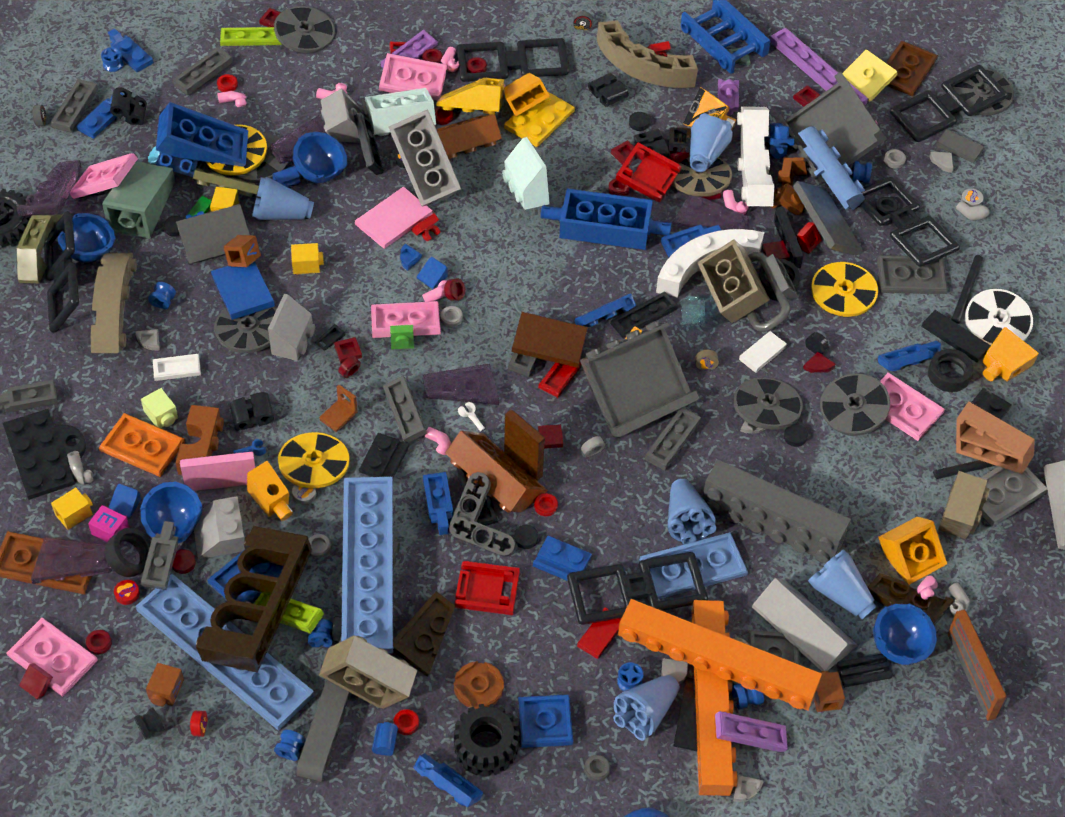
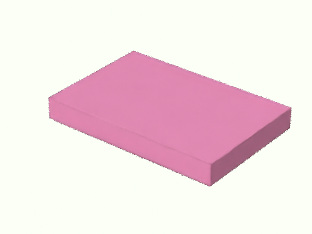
M387 53L379 91L394 93L426 88L431 98L438 101L442 94L448 65Z
M134 153L90 165L70 190L69 194L73 199L118 187L138 158Z
M402 187L356 219L355 225L385 249L408 233L418 223L432 215L433 212L428 206H421L419 199Z
M437 301L371 305L373 338L391 337L390 326L413 325L414 336L441 334Z
M887 373L880 380L890 397V411L886 420L919 441L944 413L945 409L890 373Z
M253 452L180 460L184 484L193 491L247 485V473L256 468Z
M41 618L7 652V656L26 670L29 664L35 663L52 675L53 678L49 687L62 697L98 661L96 656L44 618Z

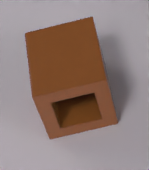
M237 235L223 246L228 266L248 267L261 256L257 238L253 235Z
M157 663L146 687L148 698L153 704L161 707L165 706V704L173 706L184 681L182 670Z
M819 672L822 673L813 698L816 711L823 712L842 709L845 697L839 673Z

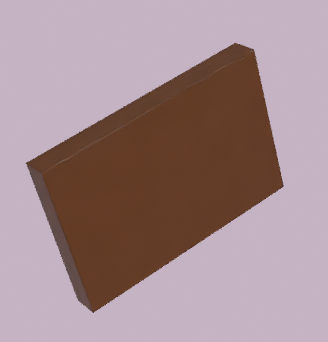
M901 40L886 64L897 71V76L887 86L913 97L936 62L938 55Z
M521 312L511 352L578 368L588 327Z
M509 410L505 413L504 452L538 481L543 477L545 437L515 411Z

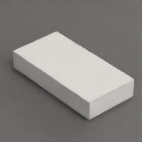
M769 331L741 354L739 360L757 373L781 353L787 344Z
M199 354L153 359L155 381L201 375Z

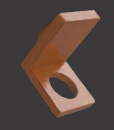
M341 385L337 386L338 400L319 417L321 422L335 432H338L358 413L356 396ZM344 395H346V396L350 399L351 402H349V401L344 397Z

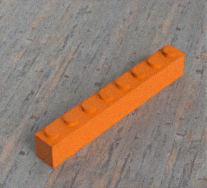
M633 599L630 600L619 623L618 635L628 642L639 643L651 651L667 654L676 661H684L692 664L699 670L710 671L717 674L721 679L732 680L749 690L755 689L765 693L771 699H780L797 709L809 711L822 673Z
M694 600L691 611L692 623L730 637L729 633H725V626H728L729 613L724 611V601ZM694 667L699 795L730 796L733 787H737V771H733L732 763L736 762V748L731 747V741L717 739L715 714L719 711L733 714V700H729V693L732 692V680L721 679L717 674Z

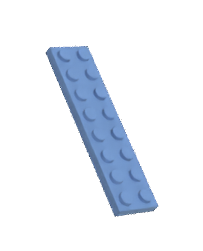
M392 477L344 478L341 642L353 635L365 638L369 644L385 649L388 653H393Z
M173 574L170 575L167 590L155 588L136 605L137 611L278 731L315 696L311 688L268 653H266L258 673L202 661L196 649V641L202 635L206 626L212 627L210 619L215 609ZM230 621L222 628L223 630L244 634Z

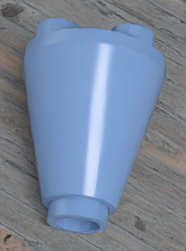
M706 113L701 114L695 120L691 127L690 166L693 170L704 172L728 147L732 140V125L729 121L721 120Z
M261 177L257 194L261 198H256L252 217H256L258 220H304L305 218H311L314 202L309 201V198L269 177Z
M687 479L674 481L670 489L667 526L671 537L681 541L684 545L696 542V540H701L714 533L716 530L715 516L695 487Z
M844 549L831 558L820 571L808 580L815 590L853 615H858L861 619L877 607L873 603L874 598L853 559Z
M666 675L623 691L614 700L615 715L613 719L615 723L621 728H627L637 739L645 740L656 731L675 700L680 689L679 683L674 677Z

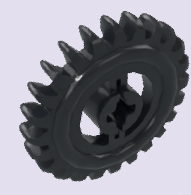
M2 189L0 191V246L2 248L4 240H7L10 245H12V237L20 241L19 233H24L31 216L36 215L33 203L29 202V198L23 196L20 192L15 193V190L7 192L6 189ZM5 207H9L14 211L12 220H10Z

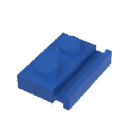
M547 536L538 552L536 560L533 562V567L568 581L567 575L569 573L586 569L592 554Z

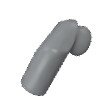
M961 201L956 206V210L969 220H980L989 215V209L984 205L970 207L964 201Z
M73 451L68 453L70 469L78 483L82 485L91 483L93 481V473L90 470H83L79 452Z
M954 583L949 587V591L954 597L953 604L950 605V611L953 616H955L956 611L965 609L967 612L970 600L961 585Z

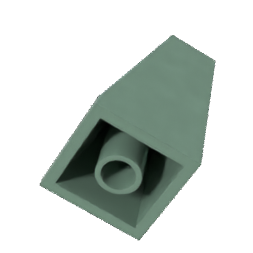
M135 162L119 186L112 188L102 203L105 218L114 232L151 238L175 183L173 168Z

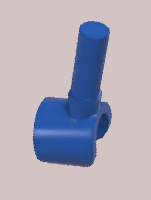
M255 439L252 442V446L234 450L233 453L253 452L257 456H262L266 453V447L256 448L262 446L263 441Z

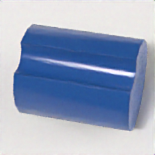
M295 166L273 173V180L286 187H291L301 182Z
M389 722L377 724L372 745L373 753L387 756L393 755L398 727L395 724Z

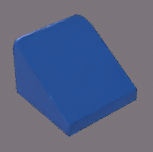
M431 257L417 275V279L431 289H434L441 281L448 277V268L434 257Z
M118 484L109 509L130 518L141 501L139 491Z

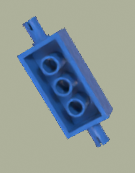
M575 189L566 190L564 205L561 208L543 205L541 209V219L560 221L559 238L646 250L647 238L650 233L670 235L672 222L652 220L653 200Z

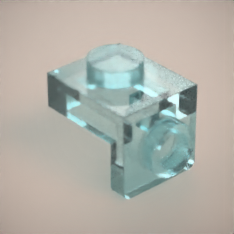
M687 296L686 300L680 302L682 327H705V300H699V296Z

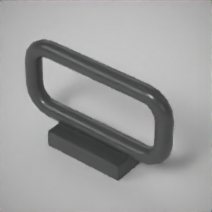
M754 252L748 255L751 262L760 261L781 305L780 313L765 323L759 322L754 310L747 314L749 322L755 330L766 332L782 323L790 313L788 299L792 301L798 297V294L783 263L774 254L767 257L761 252Z

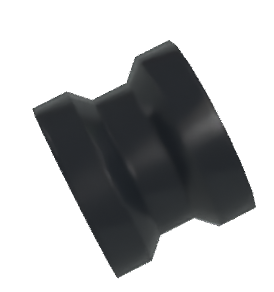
M153 707L148 709V712L143 716L137 715L134 717L145 740L149 739L154 732L165 730L161 719Z

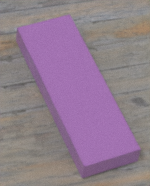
M422 30L392 54L419 59L426 50L437 46L438 41L425 30ZM386 58L381 61L380 66L384 68Z
M722 711L715 714L717 739L777 752H785L788 749L785 725Z

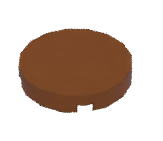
M478 661L470 662L462 666L456 673L454 693L458 700L466 707L470 708L473 706L475 709H478L479 704L489 707L490 704H496L502 696L504 690L503 676L499 669L487 662L478 663Z

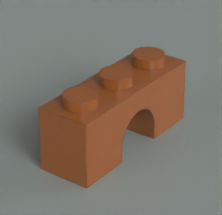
M191 405L186 422L188 436H196L201 439L194 444H180L176 459L178 475H182L180 460L212 456L213 451L218 450L219 437H217L218 431L222 432L224 426V418L220 417L219 408Z

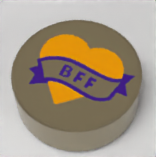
M713 350L700 351L695 356L696 367L698 369H715L719 363L717 353Z

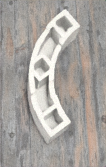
M741 107V112L737 114V125H741V158H738V171H742L743 178L741 197L742 200L746 201L747 206H773L774 184L771 175H769V150L764 145V136H769V109L767 107Z
M745 229L722 230L699 236L687 242L676 250L662 267L658 276L656 293L661 294L665 291L668 296L678 298L681 289L689 278L696 272L701 271L697 262L733 239L746 249L748 255L760 252L764 232Z

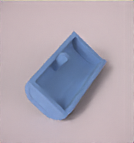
M814 126L799 132L798 134L807 145L803 150L817 168L814 172L816 177L822 175L845 210L849 208L852 210L856 209L865 199L862 194L865 189L858 180L852 181L850 175L853 172L846 163L840 164L838 158L841 155L834 146L828 147L826 144L829 140L822 129L818 131Z

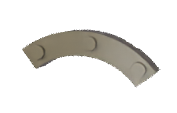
M618 20L598 22L597 43L599 48L617 68L636 79L654 85L673 88L695 87L698 68L693 55L667 54V57L656 55L654 50L631 42Z
M107 253L101 259L102 266L98 267L92 303V311H96V322L91 325V353H120L123 347H126V334L123 333L125 299H129L128 284L133 276V272L137 270L136 258H133V253Z

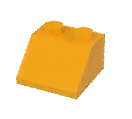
M915 517L878 537L885 557L909 585L947 565L932 520Z

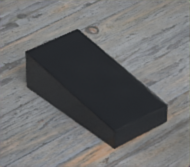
M334 324L315 343L325 351L346 334L340 327Z

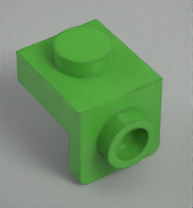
M413 325L390 326L391 349L414 348Z

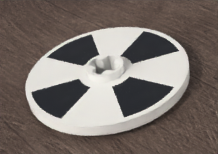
M990 289L980 292L971 299L965 312V322L972 334L992 345L1004 327H1007L1025 341L1032 330L1033 316L1027 303L1018 295L1007 290ZM999 316L1000 319H1003L1002 322H999L995 317Z

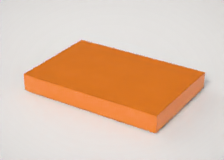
M124 413L102 442L99 450L161 477L178 453L180 444L185 443V439Z

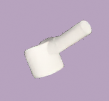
M468 402L465 404L469 412L463 406L458 408L460 416L469 417L480 431L485 429L474 413L476 407L473 403Z

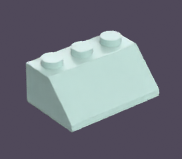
M426 88L365 97L374 135H388L390 133L389 126L427 109L434 125H436L434 101Z
M527 137L522 138L504 161L505 170L502 171L505 183H509L511 193H515L516 201L520 202L526 210L548 205L549 192L546 165Z

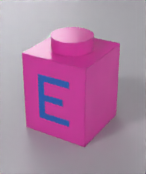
M103 505L88 523L91 534L106 542L118 531L129 528L126 516Z

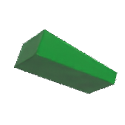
M201 196L187 215L194 216L200 211L206 214L210 209L212 200Z

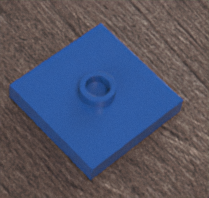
M569 695L518 697L521 748L573 745Z

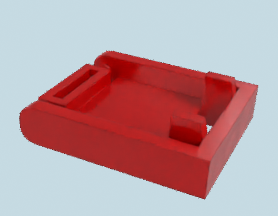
M637 142L616 174V180L656 202H660L682 167L678 163ZM636 157L642 161L633 174V170L629 166Z
M463 561L456 591L457 600H455V608L513 615L520 568ZM503 582L512 583L510 598L501 596Z

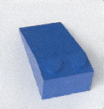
M171 102L159 115L157 151L178 158L242 167L246 165L248 130Z

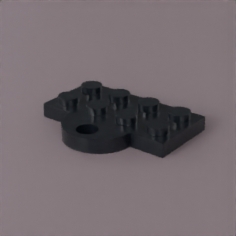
M49 409L3 423L28 500L75 485L69 468L67 454L78 451L80 458H82L85 453L86 442L79 429L70 425L54 426ZM76 438L80 440L75 446L67 445L70 439Z

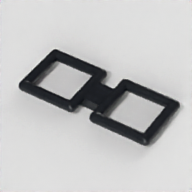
M563 38L520 40L517 42L518 51H505V44L503 42L459 44L456 47L460 80L463 82L477 81L482 78L507 79L509 77L508 70L517 69L521 70V76L530 73L537 77L568 75L570 72L565 40ZM558 46L561 67L528 69L525 48ZM497 50L500 71L467 73L465 52Z
M976 65L944 81L941 84V88L946 94L937 98L932 91L926 90L892 107L890 114L915 142H921L955 125L957 120L953 114L962 110L967 116H972L1006 99L1008 94L982 65ZM978 74L992 88L996 95L970 107L954 90L953 86ZM928 100L945 120L919 133L901 112Z
M887 177L863 187L865 190L862 194L866 196L889 186L908 205L890 214L881 216L866 199L860 204L862 209L879 226L892 222L898 228L890 233V238L917 266L923 267L960 249L959 244L931 216L922 219L917 216L915 212L920 209V205L893 177ZM929 226L947 246L921 257L902 236Z
M69 211L62 215L50 231L44 245V258L47 266L45 270L46 278L48 280L54 279V283L47 291L49 330L52 333L60 329L79 305L77 266L72 262V258H70L75 252L73 215ZM64 229L66 249L54 263L53 242ZM68 282L70 301L58 315L56 294Z
M685 552L641 560L639 562L641 573L626 575L622 564L569 573L567 580L579 624L585 625L622 618L631 599L641 600L648 598L649 605L661 611L692 606L694 600H708L695 553ZM687 562L697 595L659 601L650 569ZM616 575L625 607L586 614L578 581Z

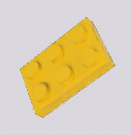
M548 92L550 97L518 116L513 115L504 124V129L520 138L527 137L532 145L538 147L575 111V107Z

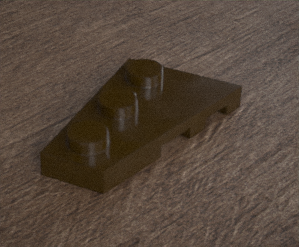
M879 573L868 586L872 597L885 607L894 604L914 605L930 617L934 626L954 601V599L949 597L942 599L936 596H930L927 600H924L921 594H918L917 589L911 588L907 582Z
M436 591L393 639V651L427 677L444 638L455 605Z

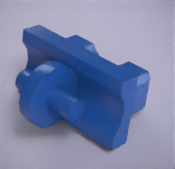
M769 123V136H764V141L770 144L769 153L771 156L777 159L783 158L788 151L786 144L794 145V139L789 137V126H783L782 123Z
M160 152L156 165L173 168L174 172L193 177L199 160L178 158Z

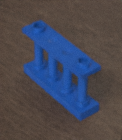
M713 0L712 9L694 19L686 12L682 13V31L686 34L688 33L719 62L721 68L726 69L730 74L734 73L735 61L753 51L757 52L761 57L769 53L770 39L727 0ZM713 17H719L723 20V22L707 30L700 26V24ZM727 28L735 32V34L719 42L712 37ZM739 40H744L748 44L732 54L725 49V47Z

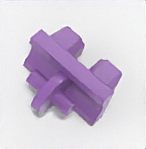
M718 79V99L730 107L727 115H733V112H738L739 80L732 81L728 79L724 81Z

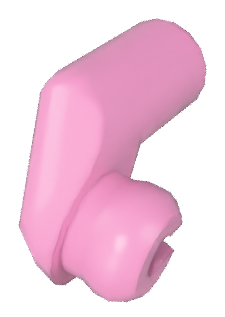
M448 47L441 59L442 64L448 65V72H455L459 67V62H455V59H453L457 53L453 47Z
M338 83L333 91L318 88L316 97L323 99L341 88L347 93L346 84Z
M235 91L217 93L219 103L235 101L237 107H243L247 104L245 100L247 97L244 93Z
M732 190L723 192L727 211L738 216L745 215L749 209L746 202H736Z
M441 281L437 288L423 294L425 302H434L446 297L444 286L447 281Z
M428 427L425 438L437 442L439 445L436 451L446 455L445 452L452 444L448 435Z
M927 576L917 587V592L921 594L922 599L927 600L928 597L934 596L933 590L938 586L936 579L933 576Z

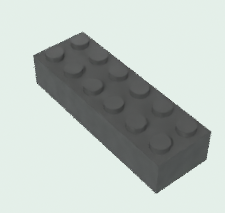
M717 460L705 481L703 499L713 513L718 512L726 516L733 523L740 522L748 526L755 533L762 532L770 536L777 543L784 542L791 545L799 553L806 552L813 555L821 563H827L836 556L845 542L851 521L850 518L723 461Z

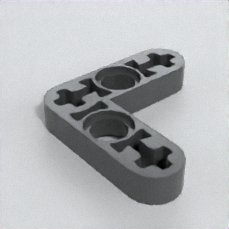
M473 473L466 483L450 522V533L459 540L497 555L511 556L517 548L513 537L477 523L489 493L491 482L484 473ZM482 478L485 486L478 488L477 494L481 495L480 499H478L476 496L470 495L469 491L475 493L476 486L473 483L475 480L479 481ZM471 499L476 502L477 506L473 512L469 513L464 510V504L467 500ZM464 522V526L467 529L473 530L471 539H468L470 534L461 531L459 535L458 530L455 529L456 525H461ZM485 530L489 533V540L482 544L477 541L476 537L480 531ZM495 534L498 535L496 540L500 542H505L508 539L511 548L505 549L502 552V548L499 545L493 544Z

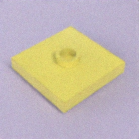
M865 50L843 72V75L870 102L897 76V71L868 50Z

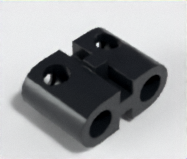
M608 73L588 83L589 91L596 98H600V103L605 107L629 96L625 84L620 80L617 81V77L612 73Z
M115 88L110 107L111 114L120 119L124 116L125 122L130 125H143L147 107L146 100L138 95L132 97V92L125 88Z
M659 129L634 135L635 145L639 142L669 158L668 147L665 140L662 139Z
M255 393L250 395L251 399L246 400L245 397H242L230 403L236 431L253 428L255 424H258L259 427L267 425L274 420L268 393Z

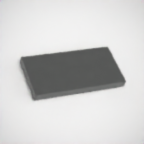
M797 181L793 185L794 190L829 249L852 255L861 254L863 249L826 188Z

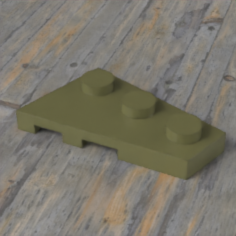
M199 168L195 169L193 179H197V184L210 186V183L219 185L218 187L240 190L239 194L252 197L253 193L257 194L258 184L231 177L226 178L217 173H206Z

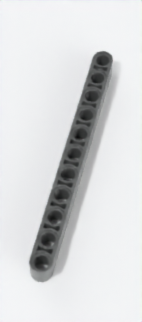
M393 540V569L396 563V552L400 551V541ZM326 680L297 767V777L318 782L324 781L322 776L324 770L328 769L332 757L330 752L332 746L335 747L339 736L337 731L339 725L343 724L347 712L345 710L347 701H350L352 693Z

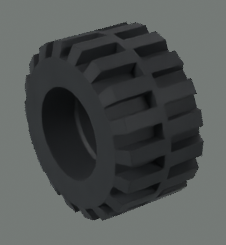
M479 704L478 709L472 706L468 708V714L463 712L460 715V721L457 720L455 724L454 751L455 754L457 753L458 762L461 763L463 761L464 769L468 770L472 767V774L478 775L479 771H483V776H489V771H493L494 775L500 774L501 767L505 771L509 768V762L513 764L519 748L518 724L516 721H513L511 713L505 714L503 707L495 709V704H490L489 707ZM490 731L497 734L501 741L495 746L485 748L476 745L471 739L480 732Z

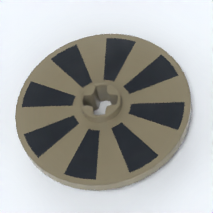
M690 157L678 163L682 169L672 185L677 190L688 195L712 196L721 193L730 185L732 171L730 166L718 157L704 172H697L691 168Z

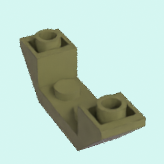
M63 214L31 216L17 246V274L19 283H40L47 267L40 254L50 231Z

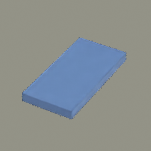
M731 532L643 555L639 559L641 561L679 553L694 552L705 587L748 575L747 568ZM687 562L650 569L658 599L695 590Z

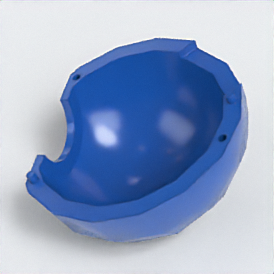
M311 132L298 138L293 149V162L296 170L306 180L314 183H324L338 176L346 168L347 155L337 139L326 133Z
M78 213L73 216L75 252L71 258L83 263L102 259L104 254L111 251L115 242L114 230L109 225V222L101 216L90 213ZM62 231L58 236V244L64 251L66 243L65 233Z
M165 482L152 488L144 497L140 508L141 522L146 533L151 538L155 537L156 533L161 534L164 521L174 522V526H176L174 536L178 537L179 544L184 542L196 527L201 517L203 506L197 493L189 486L178 482Z
M894 604L885 607L878 614L873 628L874 641L878 650L889 660L902 665H913L927 659L934 651L937 642L936 628L930 617L920 608L911 604Z

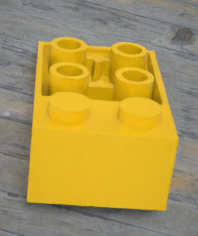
M482 78L442 95L437 101L436 106H442L443 110L462 108L464 112L483 110L485 114H495L496 111L499 112L503 105L505 79Z

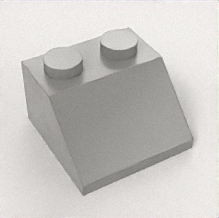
M342 88L321 100V114L325 120L324 129L326 133L333 136L338 142L360 143L354 115L362 113L365 116L364 111Z
M287 294L283 295L268 327L272 355L298 361L300 354L304 355L306 352L307 338L313 336L315 324L312 322V314Z
M238 496L213 500L203 508L201 517L194 528L198 559L242 552L245 549V537Z

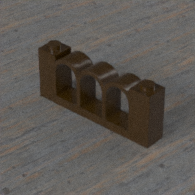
M253 526L250 534L245 537V550L238 558L237 565L240 574L233 576L226 583L224 594L227 602L222 603L213 611L210 619L212 627H205L202 635L197 638L196 649L201 660L204 662L258 673L312 553V548L308 536ZM260 563L284 566L279 578L249 572L252 567ZM246 591L271 594L266 607L237 601L236 599ZM234 619L258 622L252 636L223 630L222 628L226 623Z

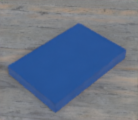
M255 261L248 267L226 266L211 271L212 278L232 320L275 306L274 300Z
M241 553L207 580L224 598L226 583L233 576L240 574L237 562ZM260 563L252 567L249 572L279 578L284 566ZM246 591L240 594L236 600L241 602L247 601L252 604L262 592Z

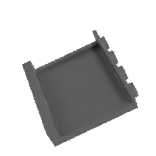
M842 72L834 76L838 82L836 85L786 120L781 114L779 115L783 126H789V134L794 139L793 147L795 149L799 148L801 151L798 154L799 157L805 158L806 164L809 163L811 166L808 168V171L814 179L819 178L821 182L826 181L822 175L816 177L814 172L817 168L803 150L807 145L798 134L802 130L811 126L816 127L818 131L822 129L829 138L826 142L828 147L834 146L841 155L838 158L840 164L846 163L848 166L887 140Z
M659 321L652 322L646 325L647 330L639 332V330L632 331L626 334L627 339L619 341V339L606 343L607 348L601 351L599 348L593 349L586 353L587 357L580 360L613 437H621L699 400L697 391H690L665 331V327L669 326L668 322L660 324Z

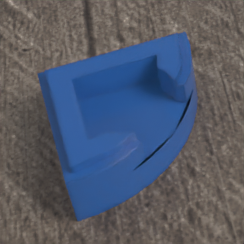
M404 244L401 248L400 261L402 266L408 271L422 258V254Z

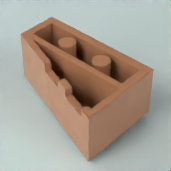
M968 401L957 417L956 453L1023 474L1034 456L1035 439Z

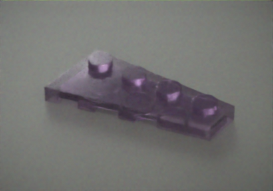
M80 160L59 162L46 176L47 181L40 183L36 187L37 192L28 195L25 199L26 204L17 207L18 216L54 215L61 212L82 168Z

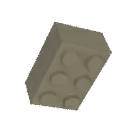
M735 239L697 262L720 313L731 323L769 301V297L746 249Z
M959 471L952 486L938 530L964 539L969 534L973 535L982 515L981 509L989 494L990 489L986 488L988 480Z
M353 635L328 648L319 676L374 706L384 709L409 697L417 670L409 666L406 661L389 655L385 649L369 644L365 638Z

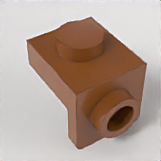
M784 158L782 170L778 172L779 183H782L783 186L788 183L793 187L794 175H806L805 158Z
M787 183L783 187H778L774 190L773 206H770L771 208L782 205L793 214L799 215L802 213L804 205L794 187Z

